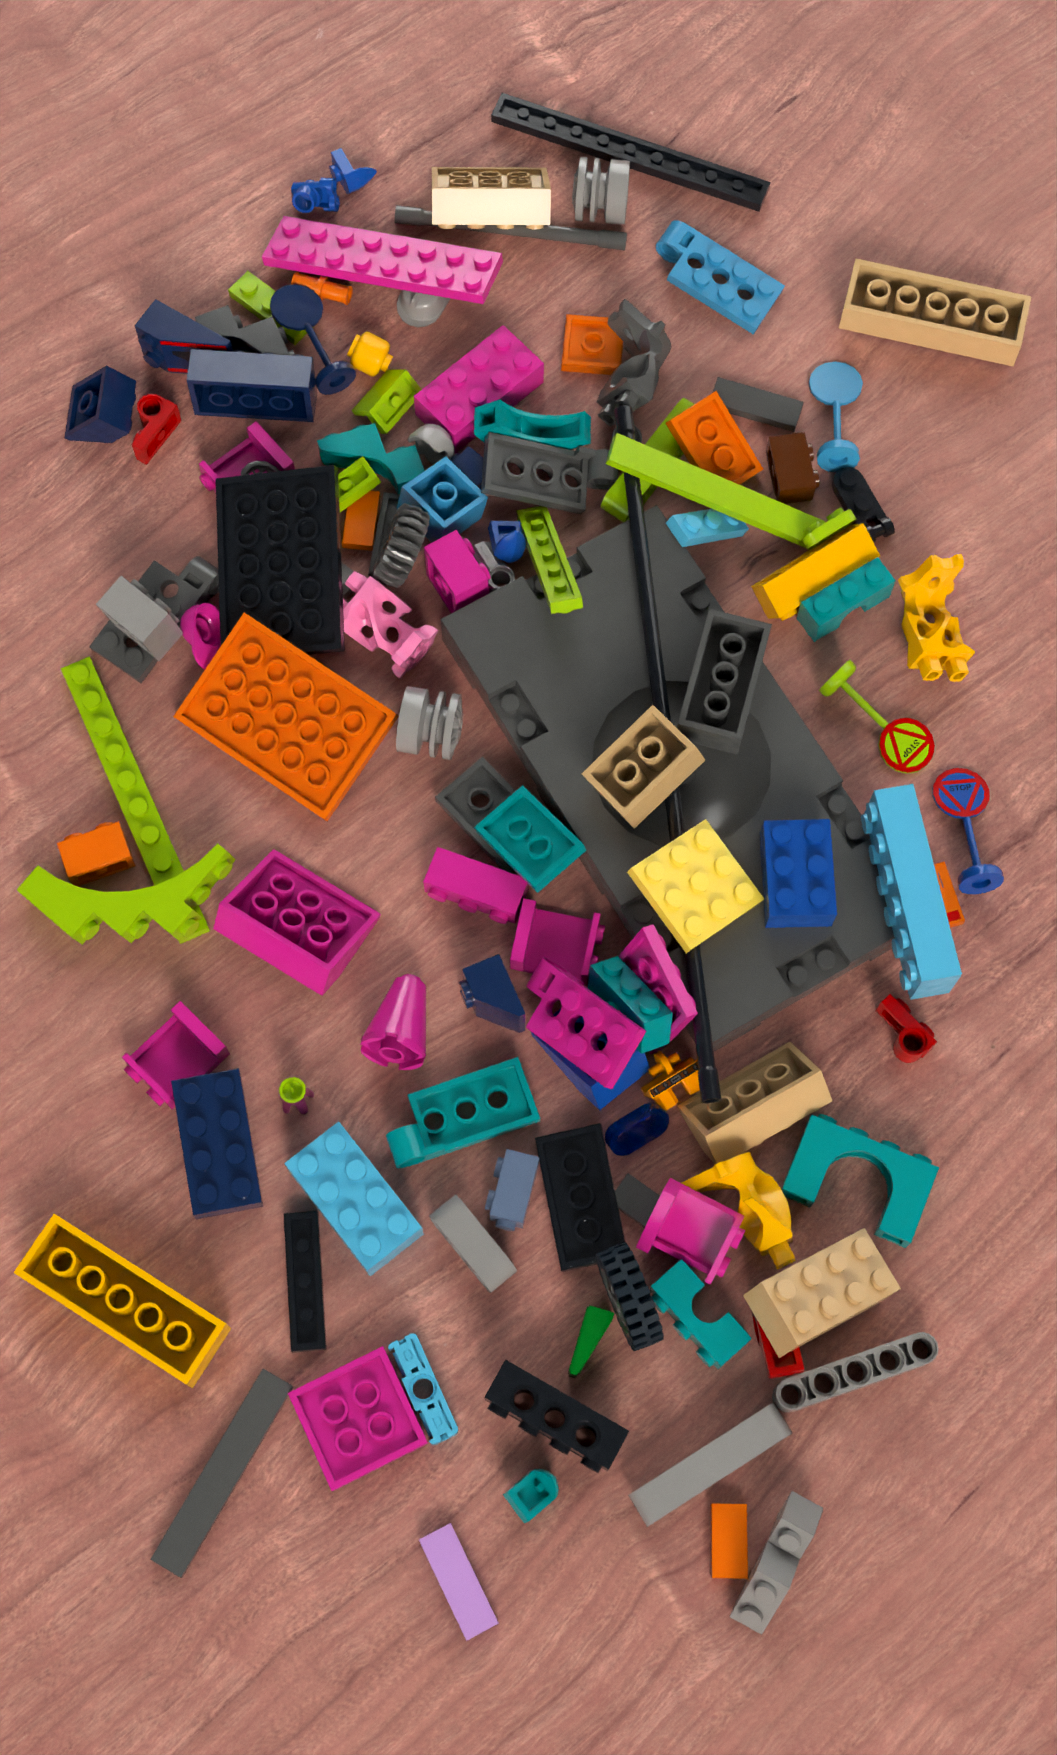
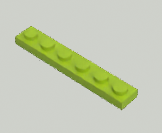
M538 506L516 510L517 520L521 523L526 545L551 614H565L575 609L583 608L580 590L548 508Z

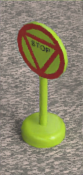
M849 659L818 691L823 696L829 697L841 687L883 729L879 737L878 747L880 756L887 766L897 772L906 774L918 772L926 767L933 757L935 747L933 736L928 728L918 720L911 718L895 719L888 723L846 682L856 671V665Z

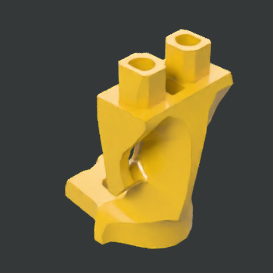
M956 554L953 557L943 559L937 555H930L913 573L901 576L898 579L904 601V615L901 626L908 642L907 666L909 669H919L923 680L926 681L938 679L942 675L943 670H946L950 681H962L969 673L967 662L975 654V650L963 643L958 617H952L945 607L946 595L954 590L953 580L964 567L962 554ZM925 614L933 615L935 619L934 624L926 621Z
M750 1152L719 1162L714 1167L682 1182L685 1186L699 1193L711 1190L736 1189L740 1193L738 1213L745 1216L740 1228L745 1230L744 1236L762 1256L770 1254L777 1270L796 1261L789 1246L793 1242L788 1201L774 1178L756 1166Z

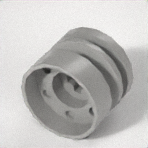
M580 157L578 168L574 174L572 194L575 221H583L584 209L590 208V222H595L598 209H604L606 223L625 225L630 161L611 159L608 171L604 173L601 172L600 158H595L592 172L588 171V157Z
M407 686L398 719L397 752L418 755L423 743L429 742L430 757H436L439 745L442 744V759L451 760L461 737L464 715L462 710V694L453 693L449 707H447L446 692H439L434 705L430 704L429 689Z

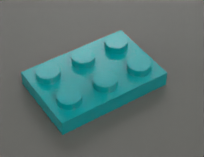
M523 785L474 827L477 834L537 893L586 851L584 844Z

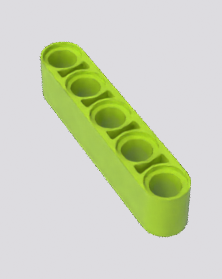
M682 398L645 445L680 459L684 453L665 423L693 406L694 403L686 398ZM624 473L619 476L608 490L600 506L601 509L623 523L629 520ZM640 479L644 505L658 486Z

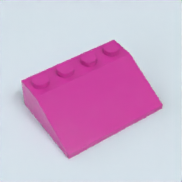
M273 849L219 903L213 929L323 996L340 977L379 920L381 914Z

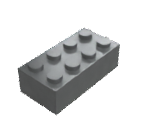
M709 609L677 724V729L693 744L738 755L772 624Z

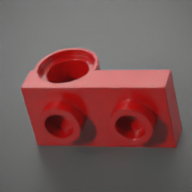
M889 994L881 1001L876 1012L899 1034L893 1045L895 1056L905 1063H913L923 1058L937 1043L934 1039L933 1031L925 1023H919L910 1014L909 1006L902 999H895ZM911 1038L915 1040L919 1049L917 1051L908 1050L904 1046L903 1039Z

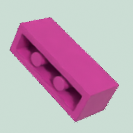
M437 847L423 881L424 891L432 899L440 902H446V899L458 903V906L467 912L476 913L478 910L489 914L488 917L502 924H506L507 921L516 923L523 898H526L529 890V884L519 875Z

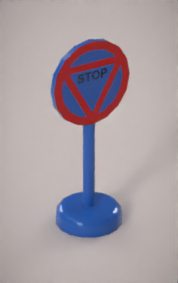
M963 768L946 770L937 777L932 787V797L936 806L945 814L962 819L973 866L965 869L958 876V887L962 893L966 894L987 893L1001 886L1004 882V876L998 866L981 864L970 818L978 816L985 810L990 800V791L985 780L971 770Z

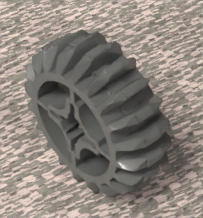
M406 503L402 504L386 531L373 567L374 579L386 586L399 588L404 584L421 550L428 531L430 517L420 507Z

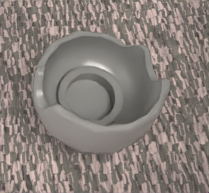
M424 424L408 438L409 443L416 442L418 454H424L433 465L444 457L451 460L454 455L453 440L450 434L440 425Z

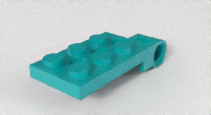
M519 1057L408 1094L417 1124L397 1128L386 1134V1138L396 1168L401 1169L540 1122V1116ZM492 1093H504L508 1099L506 1105L502 1108L492 1107L488 1103V1098ZM468 1102L474 1105L476 1108L474 1116L470 1119L460 1118L456 1113L457 1107L460 1104ZM432 1113L440 1114L444 1119L442 1127L438 1130L428 1129L424 1124L428 1115Z

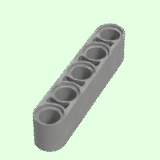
M919 1332L791 1376L776 1385L772 1394L773 1403L782 1412H795L918 1369L936 1358L939 1350L938 1343L929 1333ZM914 1341H920L927 1347L928 1353L925 1359L916 1357L912 1352ZM882 1352L893 1355L896 1363L893 1370H886L881 1366L879 1357ZM849 1364H857L863 1370V1379L860 1382L852 1381L848 1377L847 1366ZM816 1375H824L830 1380L831 1388L828 1393H821L816 1390L814 1386ZM784 1386H791L796 1389L798 1393L796 1404L790 1405L783 1401L781 1390Z
M771 1403L628 1496L648 1527L791 1435L792 1431L775 1404Z

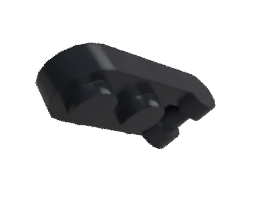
M852 467L838 470L834 475L832 488L844 511L851 509L857 518L852 525L864 523L873 543L880 536L888 537L894 534L895 528L892 520L885 515L859 470ZM874 521L876 524L875 526L871 527L867 524Z

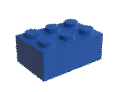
M830 819L763 821L759 836L765 928L832 926L837 916Z

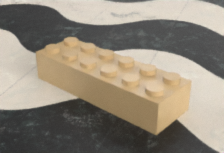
M856 258L839 328L1014 366L1022 345L1031 296Z

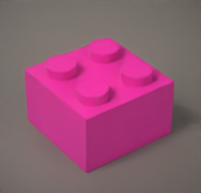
M457 530L424 547L426 575L450 613L490 593L488 580L491 577L487 567L483 562L478 564L473 556L475 551L472 544L467 538L462 539Z

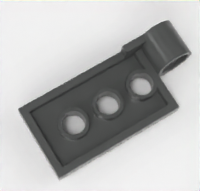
M488 432L484 443L481 493L582 514L586 510L587 488L609 490L618 479V469L605 464L609 453L607 449L595 450L579 446L573 451ZM507 463H515L520 469V475L512 474L507 467ZM536 469L546 471L549 481L539 479ZM565 475L574 477L577 487L569 486L565 481Z
M200 556L194 557L179 576L154 560L138 581L149 591L148 594L155 600L156 598L162 600L180 621L183 613L191 606L208 603L210 598L219 592L218 568ZM168 585H178V592L175 596L171 598L164 597L163 591ZM109 620L89 647L130 677L142 683L158 660L139 645L132 648L127 647L126 641L128 636Z
M482 756L436 795L435 801L500 869L517 874L477 834L474 828L516 791ZM478 794H483L490 801L485 807L478 808L472 804V798Z

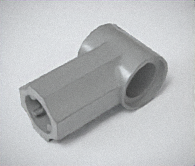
M482 541L474 545L475 555L473 556L478 564L483 562L491 577L488 580L490 593L501 588L496 586L497 584H508L515 580L513 570L507 567L502 560L494 556L491 542Z

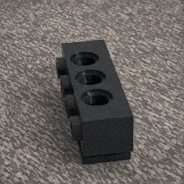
M506 1359L484 1397L485 1401L490 1403L487 1408L488 1410L503 1419H506L509 1415L520 1422L518 1427L534 1437H537L540 1433L551 1440L549 1445L561 1453L568 1455L571 1451L582 1458L580 1463L596 1473H599L601 1468L608 1472L629 1433V1430ZM520 1393H528L533 1397L534 1404L528 1410H520L514 1404L515 1397ZM553 1410L561 1412L565 1418L564 1424L559 1428L549 1427L545 1422V1415ZM588 1428L593 1431L595 1442L591 1446L585 1447L580 1445L576 1440V1432L578 1430Z

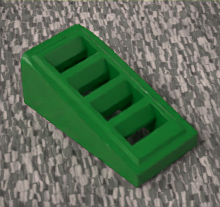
M591 1305L586 1308L568 1371L569 1377L576 1378L580 1374L612 1322L615 1313Z

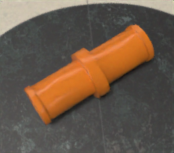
M296 272L291 281V285L306 286L315 291L321 298V301L329 299L348 305L353 294L352 286L331 282L324 276L316 278Z

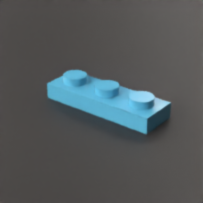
M714 509L672 515L666 522V525L681 547L742 537L749 529L745 522Z

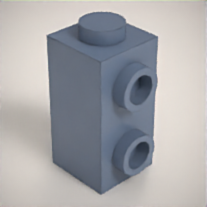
M506 1149L504 1158L498 1157L493 1177L499 1178L496 1191L489 1190L485 1210L490 1211V1221L495 1222V1227L507 1231H515V1227L523 1229L540 1157Z

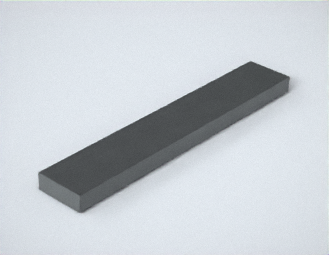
M262 1369L150 1560L178 1577L183 1578L287 1400L288 1393L293 1389L291 1384Z

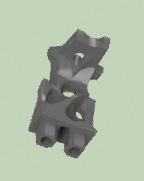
M626 299L620 303L619 312H613L609 316L607 324L622 339L624 349L631 354V358L613 371L609 380L600 391L597 403L602 407L598 416L610 427L616 424L614 410L617 407L623 405L631 406L634 412L653 399V394L659 381V369L672 347L671 341L664 331L665 324L662 321L657 323L651 322Z

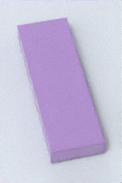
M449 1523L419 1539L466 1641L499 1624L452 1524Z

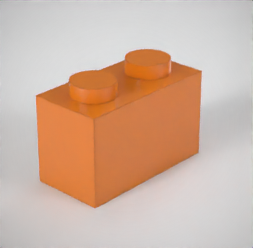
M119 821L99 824L95 827V830L84 834H70L64 838V841L57 843L67 876L75 886H81L136 866L125 832Z

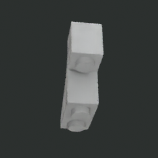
M791 1491L778 1513L767 1542L731 1611L730 1617L762 1635L790 1589L798 1563L815 1535L824 1509L823 1507Z

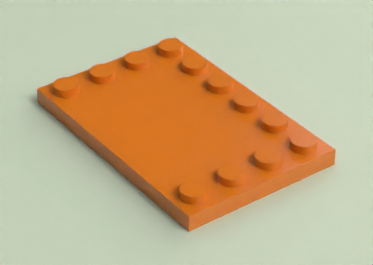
M244 612L173 717L328 822L399 715Z

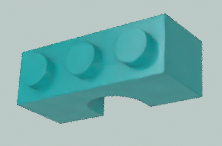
M877 557L802 601L796 619L813 642L839 628L842 620L856 608L861 607L866 612L889 598L896 580Z
M618 956L590 965L588 989L646 1030L636 1049L643 1054L669 1044L673 1012Z
M681 1259L651 1285L649 1289L652 1294L651 1298L659 1312L664 1314L667 1311L676 1321L673 1327L685 1341L691 1338L699 1349L696 1351V1354L709 1368L714 1365L719 1370L749 1343L752 1338L729 1312L713 1323L703 1322L694 1315L692 1299L704 1288L705 1284Z

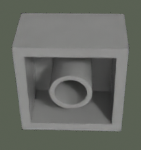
M120 576L96 605L118 629L156 660L160 661L183 635L182 630L177 625L180 620L159 598L155 600L148 594L149 591L137 580L133 579L129 582L123 576Z

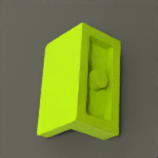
M406 369L387 370L352 409V412L355 416H367L372 424H376L377 430L381 434H387L414 404V395L422 389Z

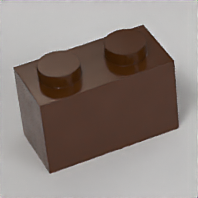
M805 432L770 436L767 443L766 456L775 499L784 504L813 500L815 489L819 488L820 480L818 471L812 468L811 461L814 460L813 446L811 443H807Z

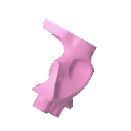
M354 571L345 582V585L356 594L350 602L343 598L344 632L371 652L379 647L391 654V659L395 662L391 669L394 675L400 679L426 655L439 630L429 625L414 628L402 619V616L406 613L409 614L412 609L380 581L371 576L367 578ZM389 601L396 606L395 613L385 611L382 607L383 602ZM365 625L373 629V636L371 638L365 637L362 633V628ZM389 627H395L399 633L396 642H391L387 638L386 631Z

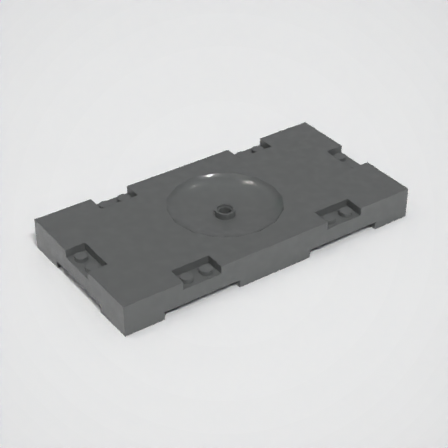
M656 505L646 510L644 515L671 723L677 728L709 609L724 611L705 584V575L686 547H681L666 525L667 519ZM628 520L578 546L577 553L567 558L582 596L583 608L575 609L565 614H551L537 574L526 580L522 576L442 618V640L473 690L476 689L533 779L537 786V792L548 810L584 844L586 851L579 857L580 861L601 894H605L632 939L643 927L654 924L658 934L663 937L666 943V950L673 964L678 967L681 980L689 993L684 950L627 873L630 868L670 843L665 800L634 829L582 775L608 747L653 705L630 521ZM763 661L738 755L694 744L705 758V761L679 785L685 832L706 819L763 896L759 836L763 821L830 819L837 916L832 926L765 928L763 900L750 911L700 944L714 1052L760 1026L762 1021L867 960L872 961L891 950L892 939L895 938L892 926L888 927L885 922L884 908L887 905L884 895L880 896L878 893L876 877L879 876L877 864L873 865L869 857V845L872 844L869 833L865 834L863 831L861 813L842 787L843 779ZM691 1020L685 1028L695 1042L693 1020Z

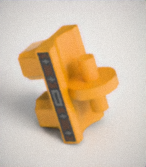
M658 1051L654 1054L657 1064L649 1068L648 1072L652 1078L661 1072L663 1074L640 1088L645 1097L651 1098L661 1110L667 1111L679 1102L671 1089L676 1084L681 1082L686 1093L689 1095L700 1090L698 1060H693L692 1057H689L672 1068L674 1064L681 1061L679 1055L675 1052L666 1058L661 1051Z

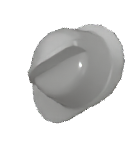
M402 290L397 301V311L402 321L408 325L425 327L436 322L451 298Z

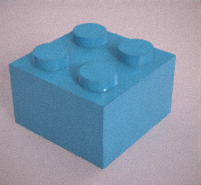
M444 457L402 486L396 508L398 509L402 504L406 503L420 507L423 511L427 512L430 520L425 537L432 543L455 530L460 534L482 518L488 497L481 493V490L452 461Z

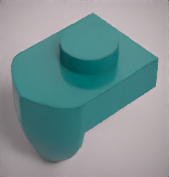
M534 1469L509 1488L503 1496L522 1522L527 1523L556 1499L559 1492L558 1480L549 1471Z

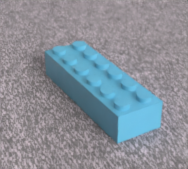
M914 784L874 790L869 803L866 804L865 813L861 815V823L864 833H869L872 845H869V857L873 865L877 864L879 876L876 877V884L879 895H884L887 905L884 908L886 925L888 927L892 926L895 937L892 939V950L896 959L900 958L902 970L899 972L902 989L904 991L908 990L910 1000L949 993L961 977L962 972Z

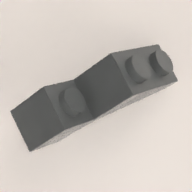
M229 305L195 317L197 323L230 340L232 351L295 355L293 350H287L285 344H288L285 331L282 326L277 328L273 317L243 327L239 315L233 316Z

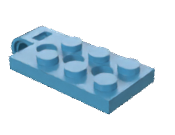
M672 221L656 243L657 253L664 260L676 263L667 277L668 282L753 335L785 287L779 281L682 221ZM696 259L701 263L702 267L692 268L687 260ZM720 274L726 278L727 283L718 284L713 280L712 276ZM746 290L751 294L752 298L749 300L742 299L737 291Z

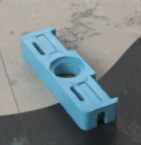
M412 1333L400 1341L396 1340L390 1343L388 1349L389 1351L395 1350L392 1354L402 1377H404L402 1381L416 1413L422 1411L419 1413L429 1438L433 1437V1439L429 1440L430 1444L437 1445L457 1435L458 1427L417 1335ZM427 1379L433 1384V1393L430 1397L419 1399L414 1395L413 1387L418 1380Z

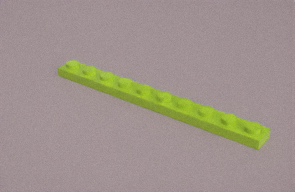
M90 656L60 668L154 885L178 876L184 870ZM198 904L193 910L202 916V919L198 922L199 926L194 934L184 938L182 942L179 941L180 944L210 931Z

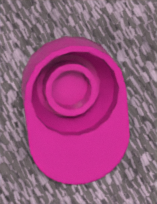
M210 603L191 606L183 613L180 621L183 637L192 646L194 658L204 670L221 647L220 612Z

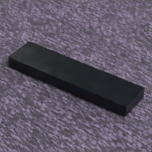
M317 1210L284 1213L291 1352L327 1350L319 1212Z

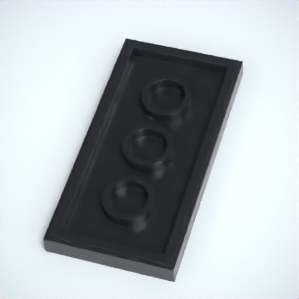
M601 1123L535 1138L562 1272L597 1265V1253L626 1242Z

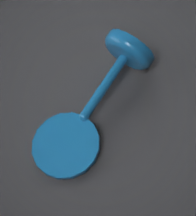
M836 361L824 363L816 367L811 373L809 380L812 395L818 401L833 406L834 440L824 443L819 448L817 462L822 469L834 473L841 468H854L860 461L858 447L853 442L841 438V406L855 401L861 394L863 386L861 375L854 367Z

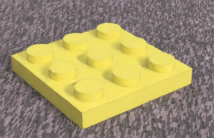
M706 819L630 868L627 872L686 954L764 900V897Z

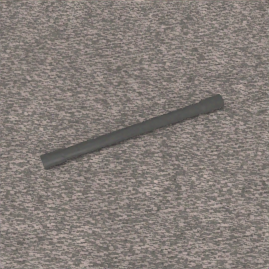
M396 205L395 223L438 227V225H432V211ZM456 225L455 228H452L595 245L600 248L624 251L627 241V232L597 231L555 225H543L542 229H528L526 225H514L512 229H499L497 225H485V228L471 229L467 225Z

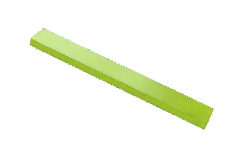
M616 433L613 437L605 464L806 548L801 540L806 536L803 531L816 521H820L821 524L826 523L824 520L624 435Z

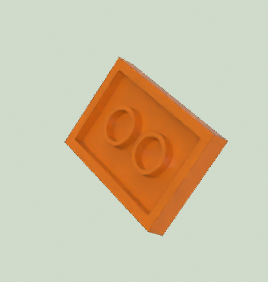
M717 391L665 423L689 463L739 485L763 470V467Z

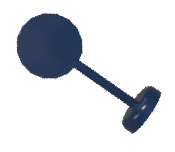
M294 284L278 289L271 298V314L278 324L287 329L296 331L306 330L325 365L315 379L319 392L324 395H331L347 388L356 377L354 367L347 361L331 363L313 329L322 318L323 304L321 298L315 291L306 286Z

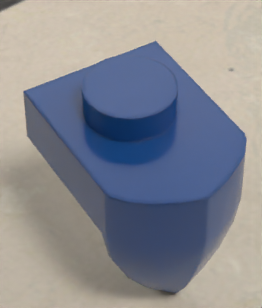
M342 148L331 152L332 165L329 166L330 173L336 179V183L340 181L346 194L363 188L377 173L376 169L370 167L353 169Z
M490 521L488 531L494 556L508 563L519 560L526 548V539L523 535L520 521Z

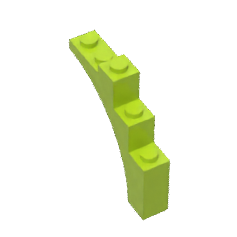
M217 843L199 862L178 876L154 886L132 891L102 892L75 886L56 878L38 865L18 887L17 891L71 938L82 945L86 940L92 939L97 934L100 928L99 925L103 921L132 944L135 939L141 938L147 932L152 919L173 937L182 942L184 938L194 934L199 926L198 922L202 919V916L193 909L197 904L200 905L207 900L211 893V888L218 880L224 879L230 873L233 867L232 864L236 859Z

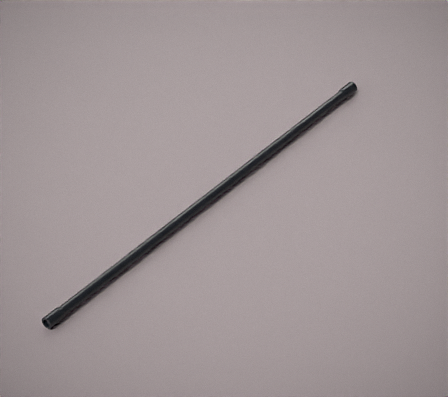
M627 405L617 407L614 410L617 433L635 440L632 407ZM623 472L652 703L671 722L640 478ZM680 786L665 799L670 842L685 833ZM698 945L687 954L684 951L689 994L693 997L698 1012L692 1020L699 1068L698 1081L701 1103H715L722 1099L718 1070L715 1066L700 945Z

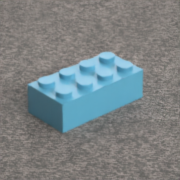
M337 1122L284 1163L293 1178L369 1276H372L424 1235L421 1225L340 1122Z

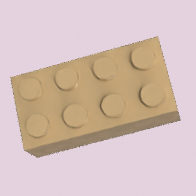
M863 1228L760 1282L743 1296L780 1358L880 1303L901 1288L866 1229Z

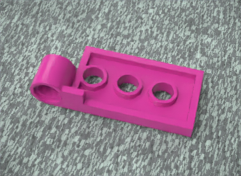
M542 957L526 984L529 990L542 998L526 1028L602 1086L613 1089L645 1035L646 1030L583 986L584 983L573 976L567 969L548 958ZM560 1000L562 1005L561 1011L554 1017L552 1013L553 1005L556 1001ZM583 1017L584 1027L579 1033H576L575 1023L578 1018ZM605 1033L607 1035V1044L604 1049L599 1050L597 1046L598 1039Z

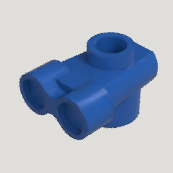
M321 177L320 181L306 180L305 182H294L291 187L293 206L302 213H309L314 207L323 208L324 211L338 212L340 200L336 191V179Z

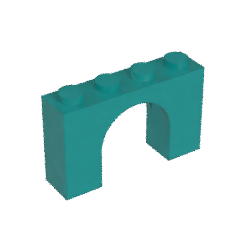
M818 1114V1116L811 1115L781 1187L785 1197L810 1208L815 1202L826 1171L832 1163L846 1157L865 1159L880 1170L887 1185V1200L874 1235L906 1248L912 1242L939 1167L932 1165V1160L924 1155L914 1153L911 1156L901 1152L900 1147L895 1143L882 1140L880 1143L868 1138L869 1134L861 1129L850 1127L848 1130L836 1125L837 1121L830 1116Z

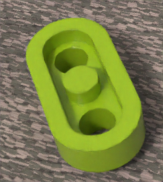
M841 507L826 517L828 520L826 523L821 524L820 521H816L803 531L806 536L801 540L808 550L812 549L854 523L857 518L851 509L844 511Z

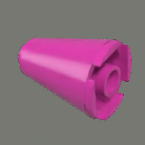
M405 974L397 977L361 1038L360 1045L362 1046L360 1051L370 1061L387 1067L389 1062L399 1064L398 1070H413L423 1065L426 1057V985L418 976Z

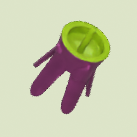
M289 1077L279 1087V1096H281L283 1101L282 1108L284 1113H289L291 1105H295L301 1114L308 1112L304 1098L305 1096L314 1097V1093L299 1078Z

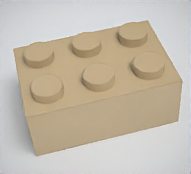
M652 705L582 775L635 829L705 761V758L697 747Z

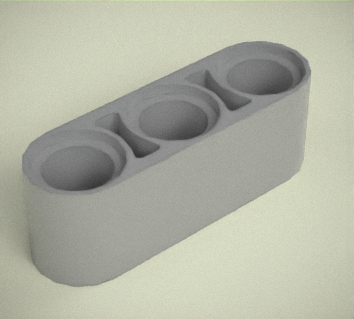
M456 1194L429 1215L436 1228L490 1293L517 1272L516 1267Z

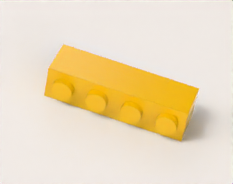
M864 523L849 525L751 587L767 618H780L783 621L797 613L796 608L800 606L802 601L879 557L880 554Z

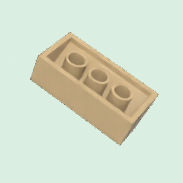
M788 1042L719 1081L721 1101L701 1103L700 1093L677 1105L704 1153L714 1164L740 1155L748 1149L761 1144L764 1140L781 1130L789 1128L792 1124L809 1114L817 1112L821 1107L832 1102V1098L822 1071L795 1045Z

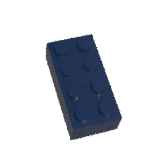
M191 349L186 380L195 415L314 422L317 387L313 357L300 354L276 355L268 352L260 354L244 353L242 351L228 352L214 351L212 349Z
M239 1068L172 1080L190 1200L195 1219L263 1207Z

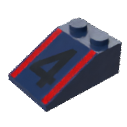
M156 299L134 325L144 360L154 368L160 367L169 373H188L191 349L233 352L230 340Z

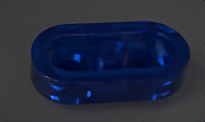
M654 1102L646 1103L612 1123L606 1130L605 1142L616 1155H629L661 1136L668 1128L669 1115L659 1104Z

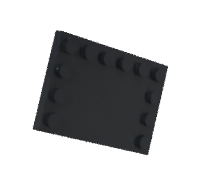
M335 465L217 478L216 510L221 645L245 612L308 655L344 652L338 468Z

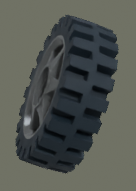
M625 1242L597 1253V1265L603 1279V1284L607 1290V1295L612 1303V1308L617 1316L619 1325L622 1327L624 1336L631 1349L637 1351L664 1340L662 1325L659 1321L660 1318L655 1309L654 1301L651 1298L650 1290L645 1283V1278L640 1271L639 1264L627 1243Z

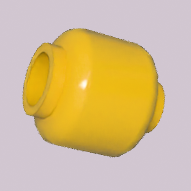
M368 331L364 332L361 336L356 335L347 353V356L350 357V364L355 369L371 377L376 376L380 370L386 372L393 358L392 355L388 354L390 350L389 342Z

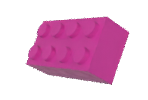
M502 325L414 395L415 415L424 424H436L445 429L453 440L454 453L456 454L476 438L474 435L475 407L500 399L514 407L544 383V363Z

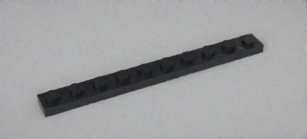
M505 93L501 94L491 114V122L609 162L611 159L630 161V169L760 212L770 188L771 182Z

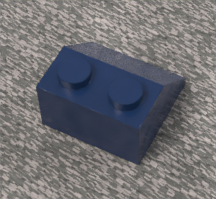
M106 365L74 384L71 391L64 438L69 441L113 443L129 434L132 428V409L136 401V380Z
M497 954L463 968V980L459 981V985L461 988L460 994L466 1008L473 1007L477 1017L515 1032L521 1033L525 1031V1011L500 955Z

